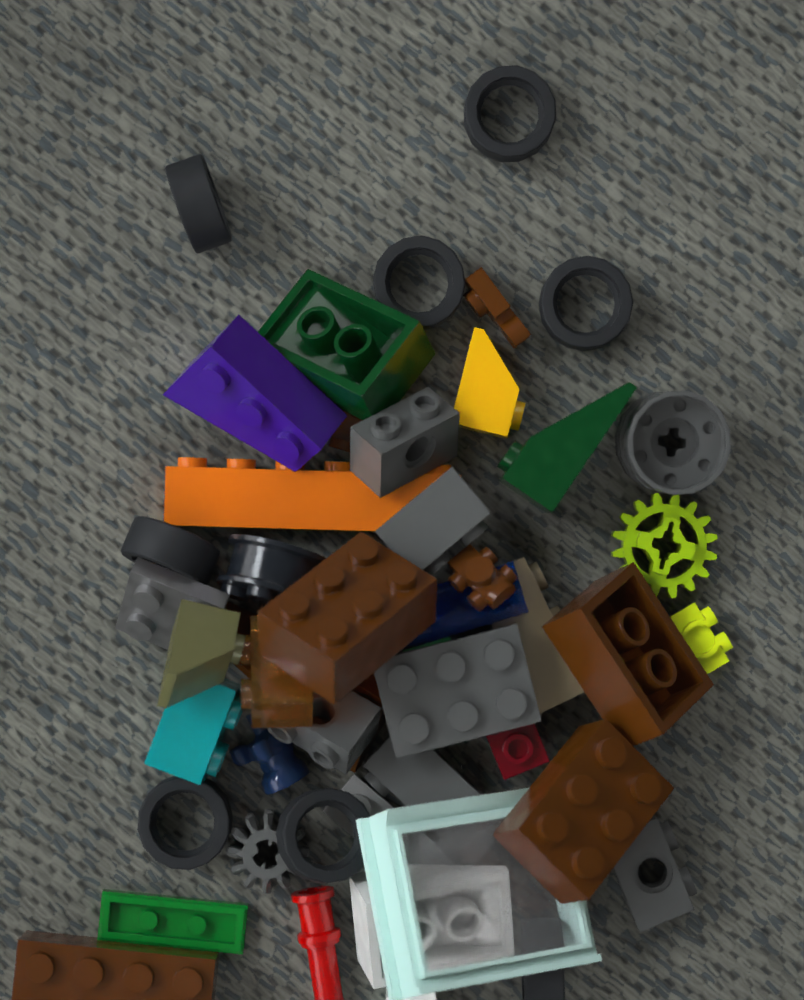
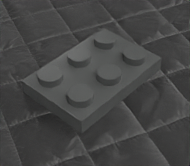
M516 623L398 653L374 672L396 759L542 722Z

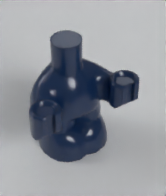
M263 707L246 715L255 738L248 745L241 744L231 749L229 754L237 766L257 761L264 773L261 784L266 795L281 791L310 773L306 763L295 755L294 744L292 742L286 744L277 740L270 734L267 727L263 725Z

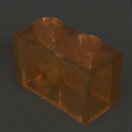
M250 616V635H245L241 665H251V679H241V709L252 710V728L312 727L313 690L259 654L258 616Z

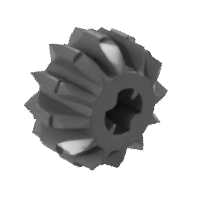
M273 809L265 810L263 816L264 825L261 826L253 813L247 814L245 822L250 832L235 826L231 831V835L242 844H233L226 848L227 856L242 857V860L236 862L230 868L232 875H238L247 869L250 874L246 877L244 887L251 889L256 878L263 879L262 890L264 894L271 893L273 878L277 879L279 885L284 890L291 887V880L286 870L296 875L287 868L278 851L275 856L276 861L272 863H267L268 857H265L264 861H262L256 855L261 847L260 841L269 840V846H271L273 841L277 843L276 831L278 826L273 824ZM303 827L298 828L297 840L300 841L306 835ZM298 845L303 855L308 857L310 855V848Z

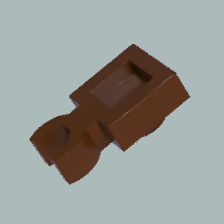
M482 267L465 279V284L469 291L463 297L479 318L487 314L492 322H495L513 349L529 338L531 334L511 310L509 303Z

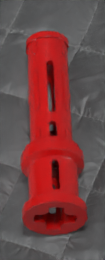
M333 886L309 887L291 893L292 902L298 906L301 932L298 933L297 939L301 947L307 949L315 1000H344L335 944L340 941L341 929L334 924L331 898L335 896Z

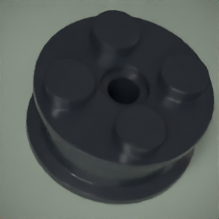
M233 534L228 539V543L234 549L227 574L219 575L217 583L221 585L220 591L230 594L229 598L248 602L249 597L259 600V609H261L326 558L312 551L284 542L251 535Z

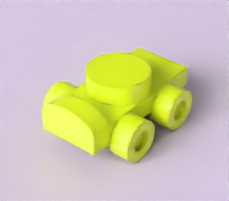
M693 602L670 616L707 674L729 662L725 652L732 649L733 646L724 631L714 636L710 627L717 624L718 620L709 606L699 610L696 603Z

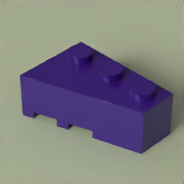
M239 314L192 360L163 393L165 397L294 472L300 469L324 447L347 417L337 405Z

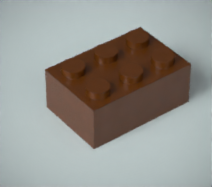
M361 531L258 611L259 654L335 705L436 622L437 578Z
M634 562L595 580L542 626L601 718L607 719L633 746L663 735L714 685Z
M607 719L579 726L494 831L492 836L561 904L589 900L671 794L674 787Z

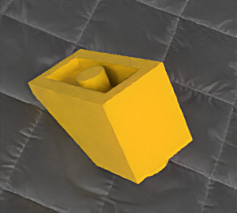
M474 327L454 404V409L460 413L459 427L506 439L509 429L519 431L526 403L517 401L520 389L485 330Z

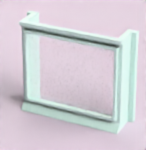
M529 788L391 808L371 817L356 820L389 1000L408 999L429 993L568 967H579L602 961L601 953L597 954L586 900L561 904L492 836Z

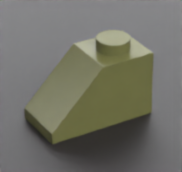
M181 599L171 633L157 706L168 708L223 683L229 663L239 664L244 647L245 635L237 633L240 618L239 612Z

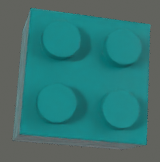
M224 678L223 683L165 708L144 764L201 785L208 775L216 777L229 749V744L221 742L226 728L234 730L235 726L237 727L247 701L246 698L239 696L243 685Z

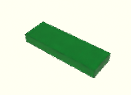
M104 889L101 898L97 940L243 954L249 904Z

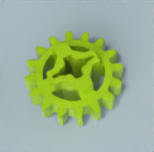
M654 493L651 494V506L646 507L638 499L633 502L636 511L634 516L626 513L619 515V519L626 527L624 531H612L611 537L621 541V548H617L610 553L611 557L624 559L625 564L620 568L634 562L656 597L660 588L665 587L668 597L676 598L678 585L681 584L687 591L692 592L695 590L692 580L694 575L708 578L710 574L702 564L704 560H716L717 554L707 550V543L714 542L718 537L717 534H705L703 527L711 521L709 515L699 518L693 515L698 503L691 501L682 508L679 506L680 496L671 495L668 503L663 504L660 494ZM661 512L657 526L647 532L636 530L644 519ZM680 518L690 526L696 543L687 542L679 529ZM667 531L669 533L668 539L671 543L676 544V549L674 553H666L663 560L659 558V550L652 547L653 539L662 538L664 532ZM632 547L641 549L649 561L648 573H645L636 563ZM682 559L692 561L682 573L667 578L672 565Z

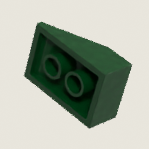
M309 269L305 271L258 331L335 405L361 420H365L399 402L435 356V352L420 321Z
M628 382L534 434L523 445L515 440L497 465L498 468L504 471L499 481L545 513L553 512L637 387Z

